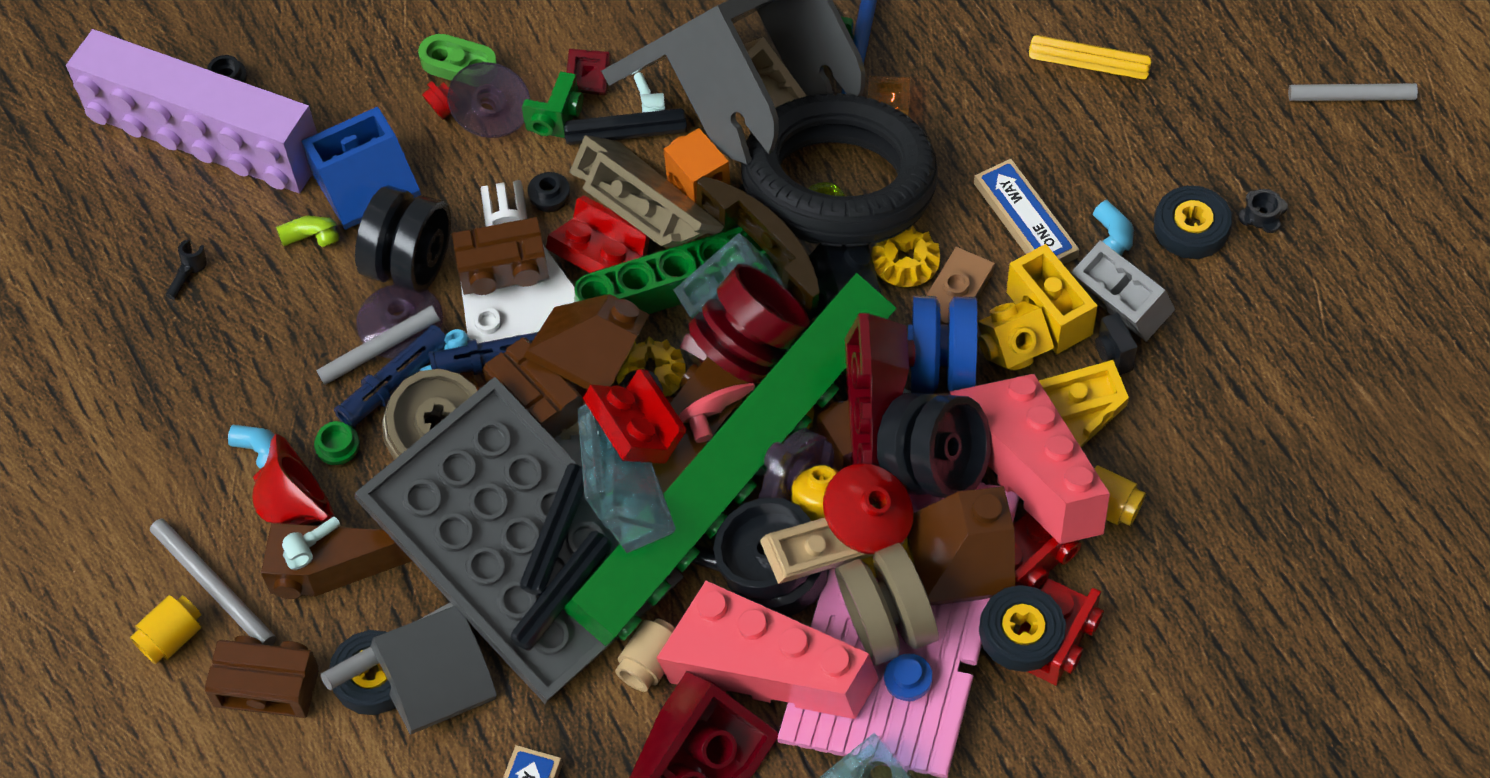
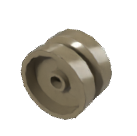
M444 369L419 371L403 380L391 395L382 420L384 443L393 459L395 460L431 430V423H425L427 418L435 417L441 422L478 391L476 387L460 374Z
M900 543L875 552L873 564L878 582L868 565L860 559L835 568L839 589L852 624L865 652L870 654L875 666L899 656L900 641L896 627L905 643L913 649H919L939 640L936 621L924 585L906 550Z

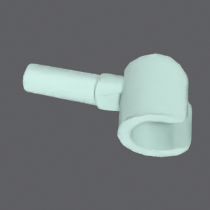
M636 73L634 80L640 91L642 113L665 110L664 93L651 94L643 73Z
M332 517L313 531L307 532L304 535L299 532L288 534L282 544L284 549L283 557L291 570H297L308 565L313 559L309 547L340 527L339 520L336 517Z

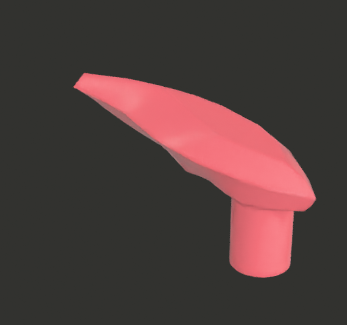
M740 384L715 391L685 408L680 413L679 418L683 423L690 424L696 443L705 442L713 437L707 417L721 413L728 405L746 396L755 389V384Z

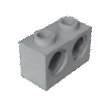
M1101 240L1071 272L1072 276L1094 302L1110 314L1118 312L1125 326L1145 342L1175 311L1164 288Z

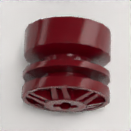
M737 264L717 288L719 299H709L704 304L702 312H699L688 324L689 331L701 350L722 369L746 382L760 383L769 373L770 367H774L780 360L781 354L779 349H789L809 325L810 321L800 302L779 282L757 268L747 264Z

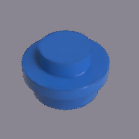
M902 654L888 663L884 672V681L891 695L897 699L910 702L920 699L930 690L933 674L929 663L921 656Z

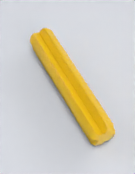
M1041 35L1033 36L1029 48V57L1034 60L1142 80L1147 79L1151 67V57L1148 55Z

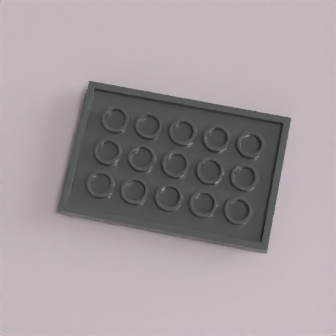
M494 377L357 490L354 498L443 595L465 616L467 621L541 701L546 704L613 644L618 637L616 636L605 647L567 612L562 610L531 650L526 651L510 638L513 629L540 597L522 590L520 582L565 470L570 463H577L505 386ZM589 478L546 588L592 531H598L611 541L612 547L588 579L635 527V524L591 478ZM676 568L665 579L671 584V587L661 599L684 578ZM646 601L636 612V615L639 618L643 617L652 606Z

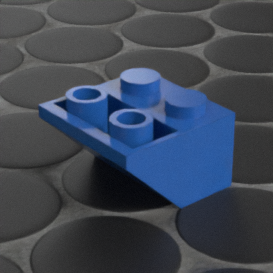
M378 106L301 141L310 171L345 230L361 223L371 198L381 187L390 185L407 190L414 195V198L421 195L398 139Z

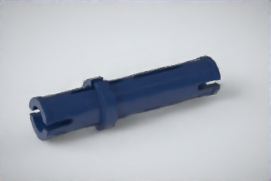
M432 324L421 336L398 353L395 358L374 376L368 374L361 380L362 386L334 408V412L339 420L355 428L359 422L379 405L385 407L391 395L402 381L418 373L419 369L425 367L430 362L428 352L444 350L446 345L444 341L446 335L444 332ZM421 352V354L418 357H416L411 363H409L403 370L397 372L415 355ZM385 381H387V383H386L385 385H383V386H382L375 394H373L367 401H365V402L363 401V400L366 399L368 396H370L379 386H381Z
M538 332L477 343L476 339L467 341L468 345L435 352L430 351L428 353L431 368L444 369L458 374L473 371L474 375L483 374L482 369L485 363L499 353L506 352L509 346L522 337H526L532 343Z

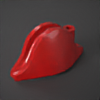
M276 433L271 440L265 465L253 476L255 485L252 498L256 513L269 523L307 525L317 521L326 522L335 517L327 496L286 438Z

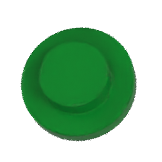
M333 421L320 428L314 441V448L317 456L324 463L341 465L349 462L356 456L360 448V440L354 428L343 422Z

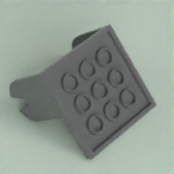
M728 0L601 71L610 86L668 58L711 141L726 156L747 165L751 163V156L742 126L736 120V112L743 115L746 126L768 154L774 151L779 135V118L774 103L733 25L734 23L757 11L785 67L807 96L811 95L813 97L816 94L833 93L830 80L824 74V65L832 69L833 77L846 94L856 95L859 98V96H862L865 88V68L861 55L833 0Z

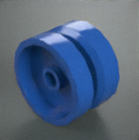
M913 296L912 324H908L907 339L913 340L915 344L914 367H911V393L934 394L939 384V367H947L946 377L949 392L975 386L977 363L976 297L954 296L949 303L948 324H940L941 310L937 297Z

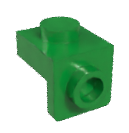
M560 71L548 103L529 99L524 100L522 112L525 128L528 131L541 136L551 135L565 138V122L572 120L574 116L578 117L583 107L584 97L583 93L578 91L576 74Z

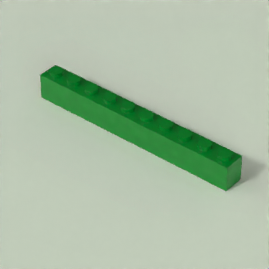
M856 273L567 603L563 610L605 647L616 636L624 641L642 621L636 615V612L647 601L653 607L671 587V584L665 579L676 567L683 572L700 553V550L694 545L705 533L711 539L717 533V530L727 517L723 511L733 500L740 505L754 490L757 484L751 478L760 468L769 472L783 456L785 451L779 445L789 435L793 440H796L812 422L807 413L816 403L820 408H823L840 389L833 382L842 372L847 376L845 337L858 314L870 313L888 319L897 308Z

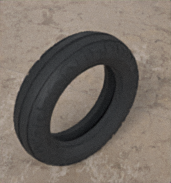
M833 93L816 94L813 97L810 95L797 98L775 108L779 118V135L772 153H767L752 132L746 140L751 156V163L748 165L741 162V176L746 193L775 213L798 239L809 243H822L824 246L842 247V245H845V247L865 246L867 243L871 245L888 240L915 224L928 208L935 193L938 168L935 152L927 135L909 116L886 103H879L875 99L863 96L858 98L856 95L837 93V95H833ZM820 143H846L860 146L879 154L895 168L898 176L888 186L872 193L858 196H834L812 191L796 183L783 171L781 163L788 155L806 146Z

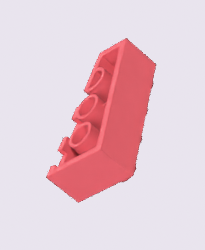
M1035 374L950 391V395L969 396L980 404L987 416L991 433V452L988 466L998 475L997 483L1001 487L1004 486L1007 493L1010 491L1016 493L1024 501L1023 508L1058 543L1064 544L1104 534L1110 493Z
M705 581L657 656V660L671 684L678 685L687 671L713 683L725 693L731 691L751 695L753 700L771 703V700L794 703L796 708L856 719L879 680L869 653L708 581Z

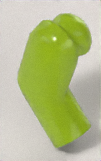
M303 216L276 227L283 247L313 235L316 236L318 245L321 247L336 243L340 238L339 233L335 229L338 225L330 217Z

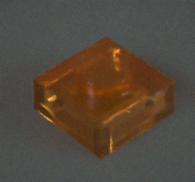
M869 76L868 98L878 100L879 103H886L908 116L910 77Z

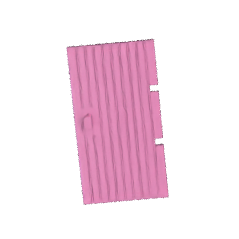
M980 483L977 489L993 488L1000 486L991 484L985 485V483ZM1005 491L1012 521L1014 522L1020 497L1012 491L1008 493ZM909 494L913 505V513L944 499L930 494ZM836 567L829 569L826 586L820 593L811 628L865 651L840 592L835 574ZM990 598L931 606L939 633V640L919 649H913L907 645L896 627L900 641L899 655L915 654L921 656L929 663L932 669V686L923 697L909 702L897 699L889 693L884 681L886 666L891 661L889 660L877 666L874 665L879 680L856 719L796 708L794 703L788 702L777 738L778 743L796 745L801 748L815 749V751L829 752L838 756H847L852 759H861L875 764L880 763L889 767L894 766L903 770H912L917 773L948 778L974 677L968 673L958 672L960 662L977 665L982 646L979 635L980 617Z

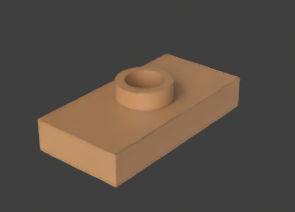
M955 247L926 295L936 296L940 302V324H948L949 303L954 296L979 298L994 273V262Z

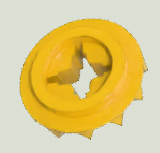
M913 225L901 234L876 243L872 247L871 256L877 275L885 282L894 286L914 287L921 285L935 275L940 265L939 243L933 242L929 231L925 233L917 232ZM899 249L903 252L914 249V259L906 256L902 260H898Z
M648 336L645 342L635 343L616 378L618 385L629 372L644 369L648 358H652L657 366L654 374L658 377L663 387V394L665 397L671 396L680 388L681 379L686 373V365L681 350L672 347L667 339L659 342L654 341Z

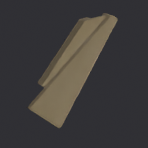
M584 136L569 173L585 180L583 190L660 246L673 248L706 233L716 234L723 230L724 226L622 143L594 136Z

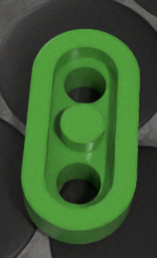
M435 34L424 39L418 49L421 66L424 71L437 77L468 86L479 87L492 82L498 73L494 51L482 44L446 34Z

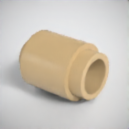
M655 619L654 622L650 620L642 621L618 657L620 664L615 670L618 677L627 685L642 692H646L651 685H657L665 674L657 660V656L675 630V627L662 619Z

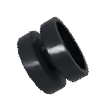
M390 185L381 187L371 198L358 229L355 245V264L358 273L366 278L383 283L393 279L394 284L398 287L417 293L427 290L435 280L448 249L451 234V212L449 205L442 200L424 195L414 199V195L409 191Z
M903 393L891 402L882 417L877 434V458L879 466L900 480L908 494H930L934 497L946 498L959 491L976 490L986 473L991 452V433L987 416L978 402L969 396L935 395L929 393Z
M768 497L744 503L726 517L717 530L713 547L717 567L727 581L731 592L787 617L800 613L816 601L826 586L829 573L828 569L778 584L760 540L766 534L811 522V519L799 505L784 498Z

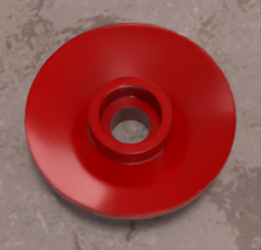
M862 463L841 469L829 481L823 496V511L829 528L844 545L857 552L874 555L878 550L896 543L901 544L907 538L912 528L913 505L906 488L892 473L879 466ZM869 497L873 498L879 504L880 509L875 508L870 504Z

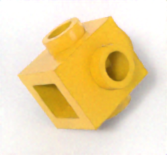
M1022 301L1016 305L1015 303L1001 304L990 310L991 316L977 321L981 336L978 337V343L984 357L988 361L1009 370L1025 368L1034 362L1033 357L1055 348L1042 308Z

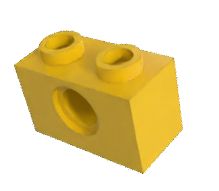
M1047 244L1009 263L1006 293L1015 304L1025 301L1042 308L1055 347L1053 351L1056 354L1093 335L1098 305Z

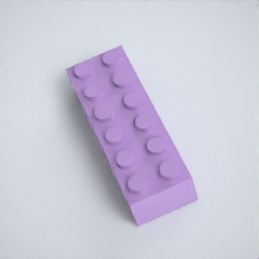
M94 29L91 30L66 64L74 83L73 86L85 109V114L98 124L105 125L107 123L123 129L133 137L143 136L158 142L169 150L178 149L194 155L202 162H214L228 167L240 176L250 175L261 179L276 189L285 188L300 194L312 176L301 142L317 134L309 105Z

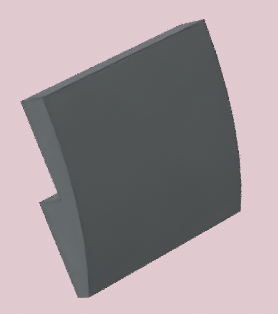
M455 606L372 639L371 648L391 685L389 695L410 735L491 702L497 697L493 681L467 619Z

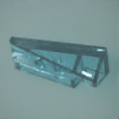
M584 405L577 408L584 495L586 501L604 526L611 530L626 553L672 534L676 527L652 463L622 461L588 406Z

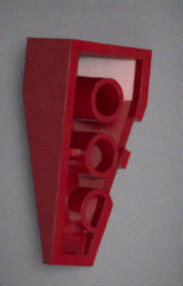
M859 313L845 337L852 465L863 463L879 466L877 434L881 420L891 402L903 394L909 367H914L915 344L913 340H907L906 325L870 313ZM869 497L870 504H874V499Z
M686 671L660 710L629 778H750L754 775L777 740L779 733L716 685Z

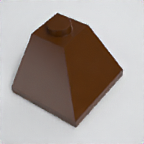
M611 294L556 306L533 339L524 357L587 390L590 385L612 386L650 314L638 309L634 303L625 299H619Z
M1004 486L959 491L914 512L912 528L907 536L912 563L924 585L930 606L987 599L1004 588L1015 586L1014 525Z

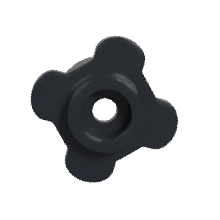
M1269 189L1250 191L1246 195L1247 205L1245 209L1239 212V221L1246 226L1253 225L1257 228H1263L1267 233L1277 232L1281 225L1279 218L1281 214L1286 213L1288 208L1286 201L1276 192Z

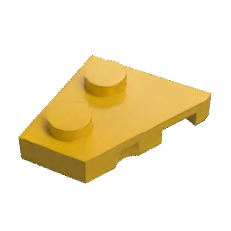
M1113 360L1039 380L1080 447L1086 444L1127 406L1129 400Z

